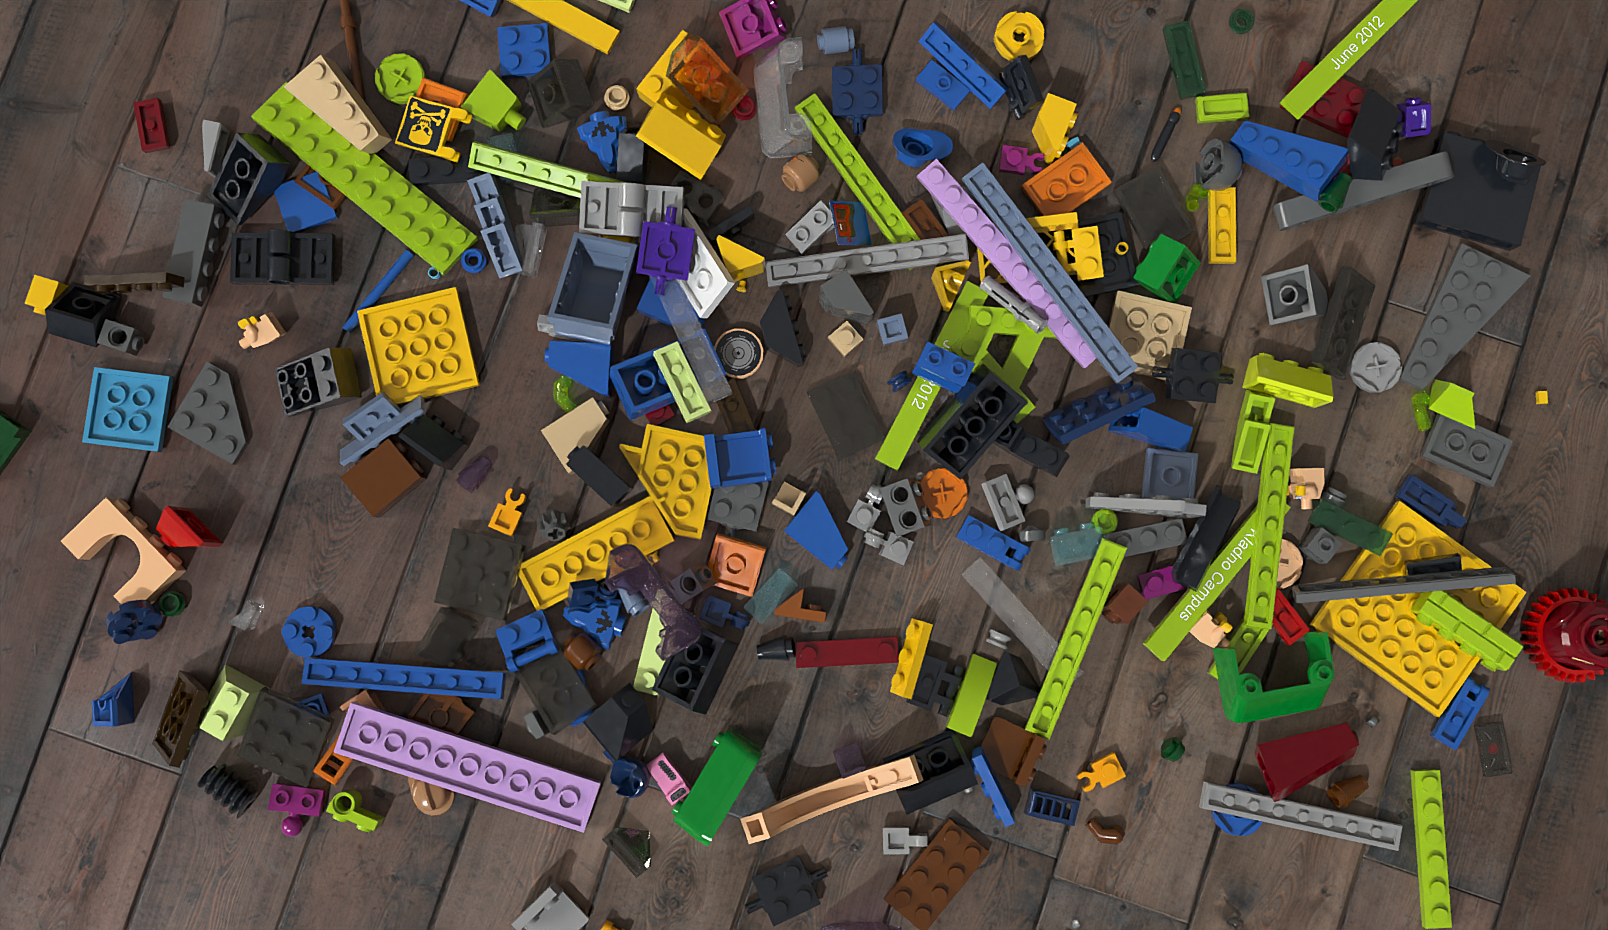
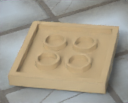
M1123 291L1116 292L1108 328L1139 367L1132 373L1153 377L1152 372L1161 373V371H1152L1154 366L1167 368L1170 361L1171 348L1183 349L1192 307ZM1154 377V378L1166 380V378Z

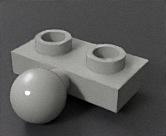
M1007 474L981 484L1000 531L1025 522L1019 503L1028 504L1033 500L1034 490L1031 486L1021 484L1013 491Z

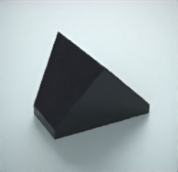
M1005 651L986 699L1003 706L1037 698L1041 689L1022 658Z

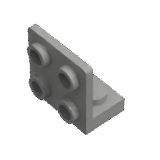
M554 881L511 925L516 930H521L523 927L526 930H580L588 922L589 917Z

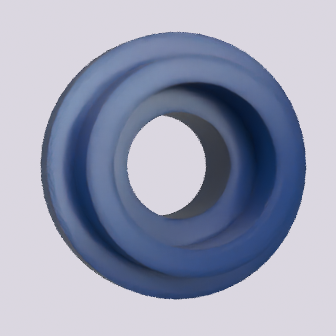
M477 248L466 250L461 257L462 267L467 272L473 274L481 272L487 263L485 254ZM477 257L478 263L471 265V259Z

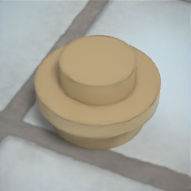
M615 85L607 89L604 100L610 109L620 111L627 107L630 97L624 87Z

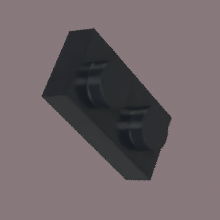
M1458 553L1404 561L1406 575L1462 570L1461 556Z

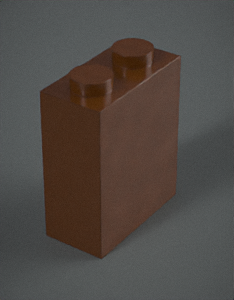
M386 439L341 477L372 517H382L427 479L422 474L425 471L417 460L414 459L412 461L406 453L409 451L400 440Z

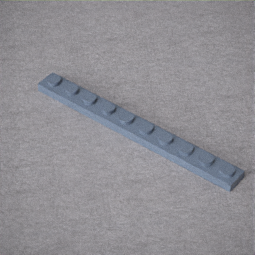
M981 163L962 178L964 184L1114 382L1117 384L1139 368L985 164Z

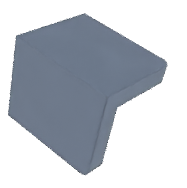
M902 313L877 320L876 327L879 329L883 346L900 341L901 343L907 342L908 335Z

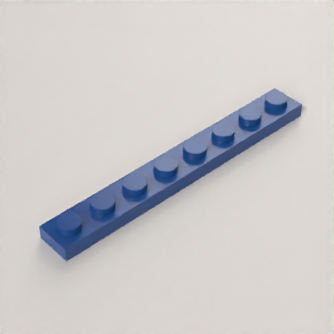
M305 658L302 684L503 700L506 673L312 658Z

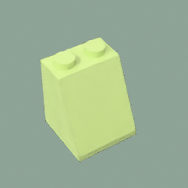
M225 665L208 694L209 700L206 708L201 710L199 715L200 729L222 741L246 735L271 689Z

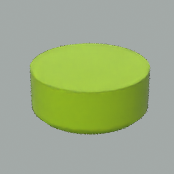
M1101 509L1093 514L1091 525L1097 533L1109 534L1117 528L1118 518L1112 510Z

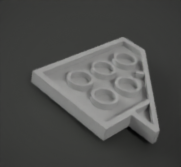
M1094 493V497L1086 498L1085 508L1109 509L1118 512L1182 519L1206 516V505L1198 504V499L1182 498V500H1172L1171 496L1163 495L1140 499V495L1124 494L1119 495V498L1109 497V494Z

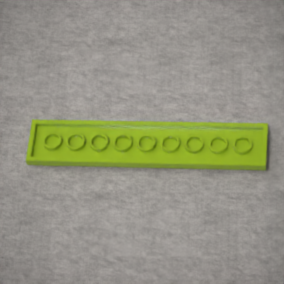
M285 82L251 116L253 121L444 276L461 259L462 254L478 241L477 236L375 153L369 154L360 151L286 90L284 86L287 82Z

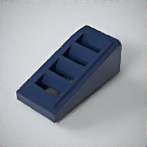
M1030 787L1024 813L1032 817L1075 826L1080 800ZM1038 797H1042L1040 810L1037 811L1035 808ZM1051 799L1050 811L1045 813L1047 801ZM1057 801L1062 802L1059 816L1054 815ZM1067 803L1072 804L1069 818H1064Z

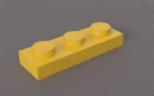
M1229 187L1222 191L1208 190V264H1234L1236 262V187Z
M911 618L910 625L906 629L903 649L899 653L896 673L892 678L891 693L912 699L933 624Z

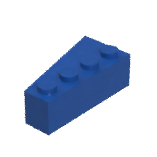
M1244 121L1230 140V144L1240 152L1242 161L1316 202L1319 200V195L1330 185L1346 163L1349 151L1348 148L1249 121Z

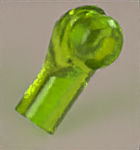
M1201 183L1194 184L1185 198L1186 207L1191 212L1198 210V198L1205 199L1207 192H1209V190L1201 187Z
M562 376L553 383V399L566 413H569L577 408V406L568 397V389L572 385L571 380L566 376Z

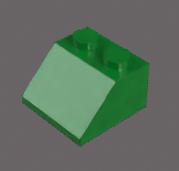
M1160 234L1158 239L1151 244L1149 253L1144 261L1137 266L1133 278L1141 286L1164 301L1176 304L1201 262L1187 246Z

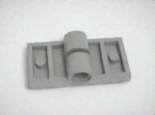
M581 181L579 233L641 237L643 221L652 223L665 222L666 206L678 208L675 223L683 227L685 188L636 183Z

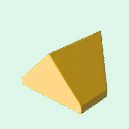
M965 260L934 269L931 279L943 310L949 312L952 307L953 301L971 264L970 261Z

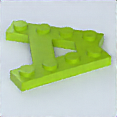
M971 305L969 306L968 332L949 349L954 354L975 363L971 372L972 375L982 364H985L1028 402L1012 420L1013 423L1017 424L1035 408L1032 402L1020 390L1021 383L1043 338H1057L1047 326L1039 334L1035 333L1023 321H1017L1014 318L1015 315L1006 308ZM994 334L1016 335L1017 337L1001 367L986 349Z

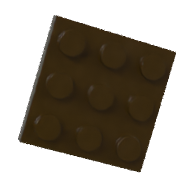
M181 670L178 672L152 742L167 764L180 768L182 761L186 760L189 755L190 739L198 731L199 715L201 710L206 708L209 700L208 691L189 672Z

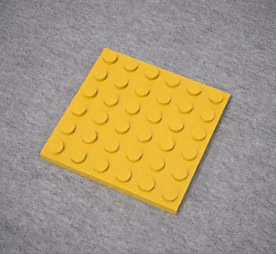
M1397 501L1340 581L1405 576L1404 561L1455 553L1461 556L1462 570L1492 567L1404 503ZM1516 584L1444 590L1499 629L1503 627L1526 594V591ZM1422 592L1328 600L1323 604L1309 625L1317 631L1327 632L1328 638L1436 717L1441 716L1480 660L1476 655L1472 657L1459 649L1460 644L1452 640L1450 642L1437 634L1439 630L1433 625L1428 627L1416 620L1417 614L1412 612L1411 608Z

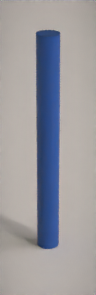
M408 250L402 253L343 325V329L349 333L354 330L359 324L357 311L373 307L413 258V254Z

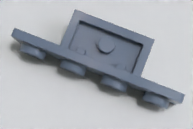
M382 392L344 418L343 426L357 439L340 449V463L345 466L349 462H355L361 457L362 453L370 448L377 447L387 436L398 433L411 420H417L424 412V398L420 395L400 409Z

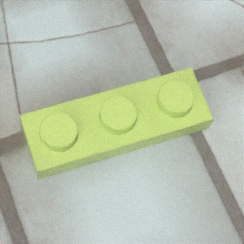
M678 341L654 351L653 355L686 423L709 414L711 409Z

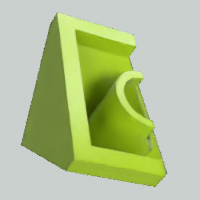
M1434 379L1428 409L1475 429L1472 399L1475 393L1451 382Z

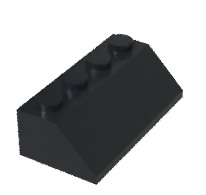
M982 364L966 385L962 387L919 437L917 442L924 452L961 480L1028 402L985 364Z

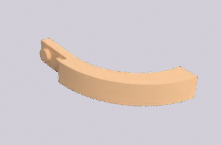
M911 755L882 765H874L813 786L740 818L747 840L751 844L769 839L794 825L825 812L868 797L919 783L923 778L915 756Z

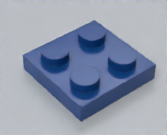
M547 23L497 27L500 68L503 79L552 75L549 27Z

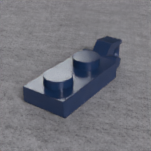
M1412 474L1407 475L1394 495L1443 527L1449 524L1455 529L1462 528L1467 521L1466 518L1455 512L1458 507L1454 505V501Z

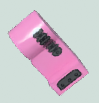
M664 752L646 764L649 772L658 782L657 784L671 805L691 791V785Z

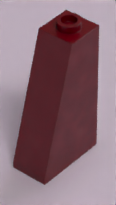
M1348 722L1257 744L1255 758L1273 801H1280L1354 757L1359 746V739L1354 730L1351 731Z

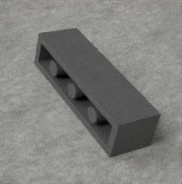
M189 199L184 200L168 273L185 277L184 287L173 288L172 292L163 291V298L172 302L202 307V303L208 295L206 287L208 277L213 273V256L219 247V230L223 227L225 220L224 211L214 204Z

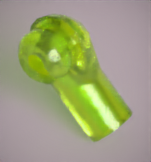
M1426 392L1416 393L1411 399L1413 415L1419 431L1431 428L1425 405L1429 404L1430 397Z

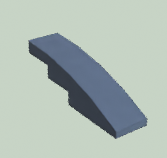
M486 173L467 180L476 201L474 208L483 228L481 234L499 278L524 270L511 221L494 174Z

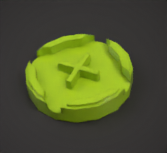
M404 53L393 54L386 57L381 62L382 64L379 66V69L377 68L375 84L381 95L388 101L395 104H407L410 96H416L421 80L426 78V74L422 65L414 58Z

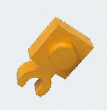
M510 488L505 495L506 505L498 503L488 527L513 537L523 516V513L517 511V509L525 503L527 495L521 494L520 499L514 501L512 499L514 490Z
M1114 752L1091 762L1092 771H1080L1076 774L1077 779L1089 778V783L1082 787L1085 792L1091 791L1097 782L1104 788L1126 777Z

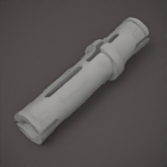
M987 276L981 282L980 289L1014 314V318L1017 321H1023L1037 334L1046 327L1048 321L1032 310V305L1028 302H1022L991 276Z

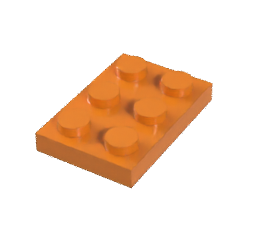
M1082 142L1022 184L1020 188L1041 216L1073 212L1111 185L1112 181Z

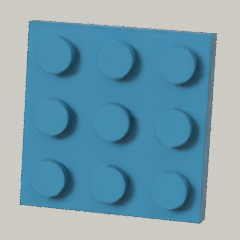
M94 367L82 442L162 452L173 377Z

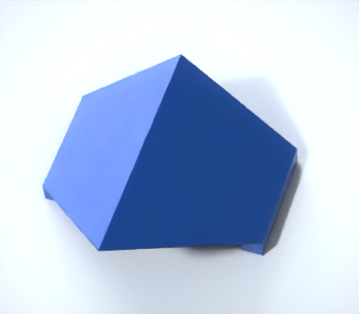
M132 672L99 699L92 700L93 726L114 727L134 723Z

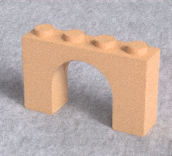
M105 498L61 542L77 559L90 560L114 537L125 535L132 539L140 552V565L136 574L114 597L121 604L133 600H148L152 604L186 571L181 565L182 560L176 554L169 553L163 547L165 543L155 534L152 535L146 529L147 524L141 518L134 517L128 511L130 507L125 501L120 498Z

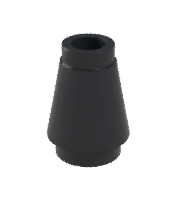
M784 635L757 645L758 659L789 661L790 658L796 656L793 637H786Z

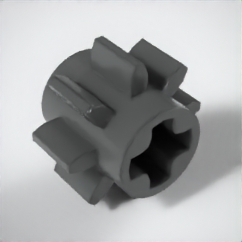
M552 509L541 514L543 521H537V527L543 539L547 538L550 541H558L566 536L565 530L570 529L569 519H566L565 512L560 513L558 510Z

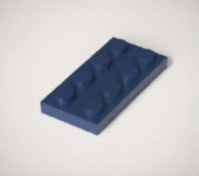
M1132 375L1125 377L1117 384L1100 388L1086 398L1076 399L1067 407L1053 410L1048 416L1043 417L1042 420L1044 426L1064 445L1153 403L1156 399L1154 393Z

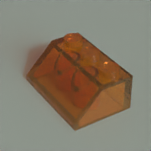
M688 33L672 51L666 77L711 124L719 126L747 94L749 89L701 37Z

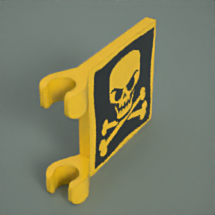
M410 96L395 144L458 162L460 153L452 148L444 147L453 119L470 124L473 115L464 109L453 108Z

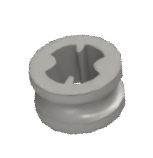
M990 629V637L986 638L985 641L1007 650L1006 643L1011 641V638Z

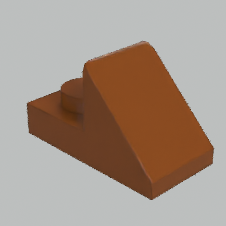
M804 588L774 609V615L825 623L826 612L821 611L822 606L807 604L806 609L801 608Z

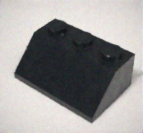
M1375 90L1367 91L1348 137L1350 175L1352 179L1382 181L1386 170L1390 171L1392 155L1398 152L1399 137H1403L1405 133V122H1401V111Z
M684 619L652 690L693 712L706 715L739 644Z
M952 729L883 758L884 763L914 755L923 780L919 783L896 789L906 815L978 784L972 766L955 731Z

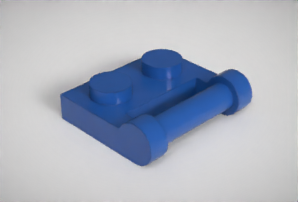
M543 609L495 630L506 658V665L511 673L519 670L520 666L550 653L553 655L559 652L557 641ZM545 638L546 644L517 657L515 656V651Z

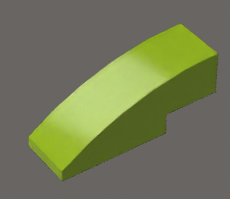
M1251 390L1245 391L1235 436L1232 469L1257 474L1271 426L1269 420L1275 398L1272 395Z
M972 654L962 684L954 699L955 703L945 726L947 728L972 737L997 663Z

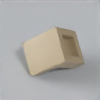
M784 482L776 498L772 501V505L795 516L807 493Z

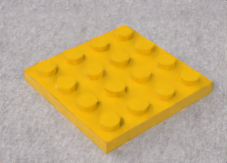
M453 287L357 311L376 396L384 392L399 406L411 402L420 395L424 399L480 386L458 288Z

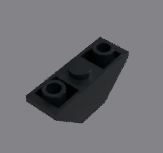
M778 290L760 320L763 338L768 351L797 367L803 366L802 359L806 358L803 344H798L795 335L799 334L797 322L795 319L791 320L788 311L792 310L789 295L784 296L782 290Z

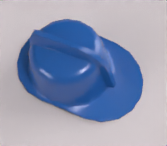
M904 128L898 130L893 137V144L897 149V159L910 167L923 166L928 160H941L947 157L953 149L952 140L946 134L939 131Z

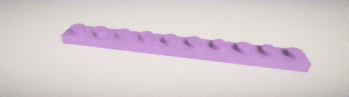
M935 159L917 175V179L1020 297L1032 305L1031 309L1048 321L1047 328L1081 367L1086 368L1096 359L1095 355L1008 240L942 164Z

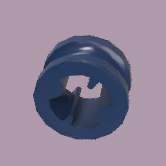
M906 370L900 372L887 382L888 385L893 386V393L912 382L911 378H907Z

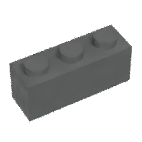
M1182 518L1101 535V539L1104 538L1127 547L1124 557L1183 545L1187 541Z

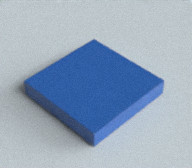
M317 172L302 178L301 181L331 201L327 187L319 180ZM294 180L281 184L274 191L288 231L300 233L339 219L337 212L299 186Z

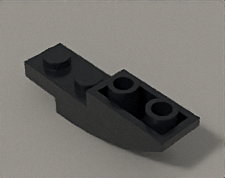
M1010 422L993 442L994 445L1056 478L1070 457L1067 452L1034 436L1013 422Z

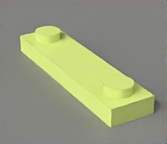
M657 589L633 685L637 691L658 695L652 688L668 656L682 602L676 593Z

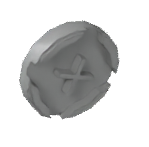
M1375 342L1361 346L1353 353L1349 362V373L1353 382L1360 389L1371 393H1379L1392 388L1399 381L1402 366H1400L1398 353L1391 346L1382 342Z

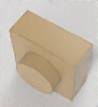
M848 321L828 336L829 341L844 357L863 342V338Z

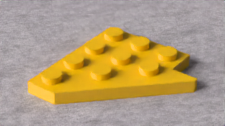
M647 424L642 448L620 444L619 449L675 535L701 540L711 494L704 436Z

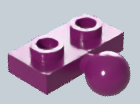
M272 784L267 810L288 812L289 816L283 820L281 830L286 836L294 837L303 828V823L299 818L300 814L322 816L327 790Z

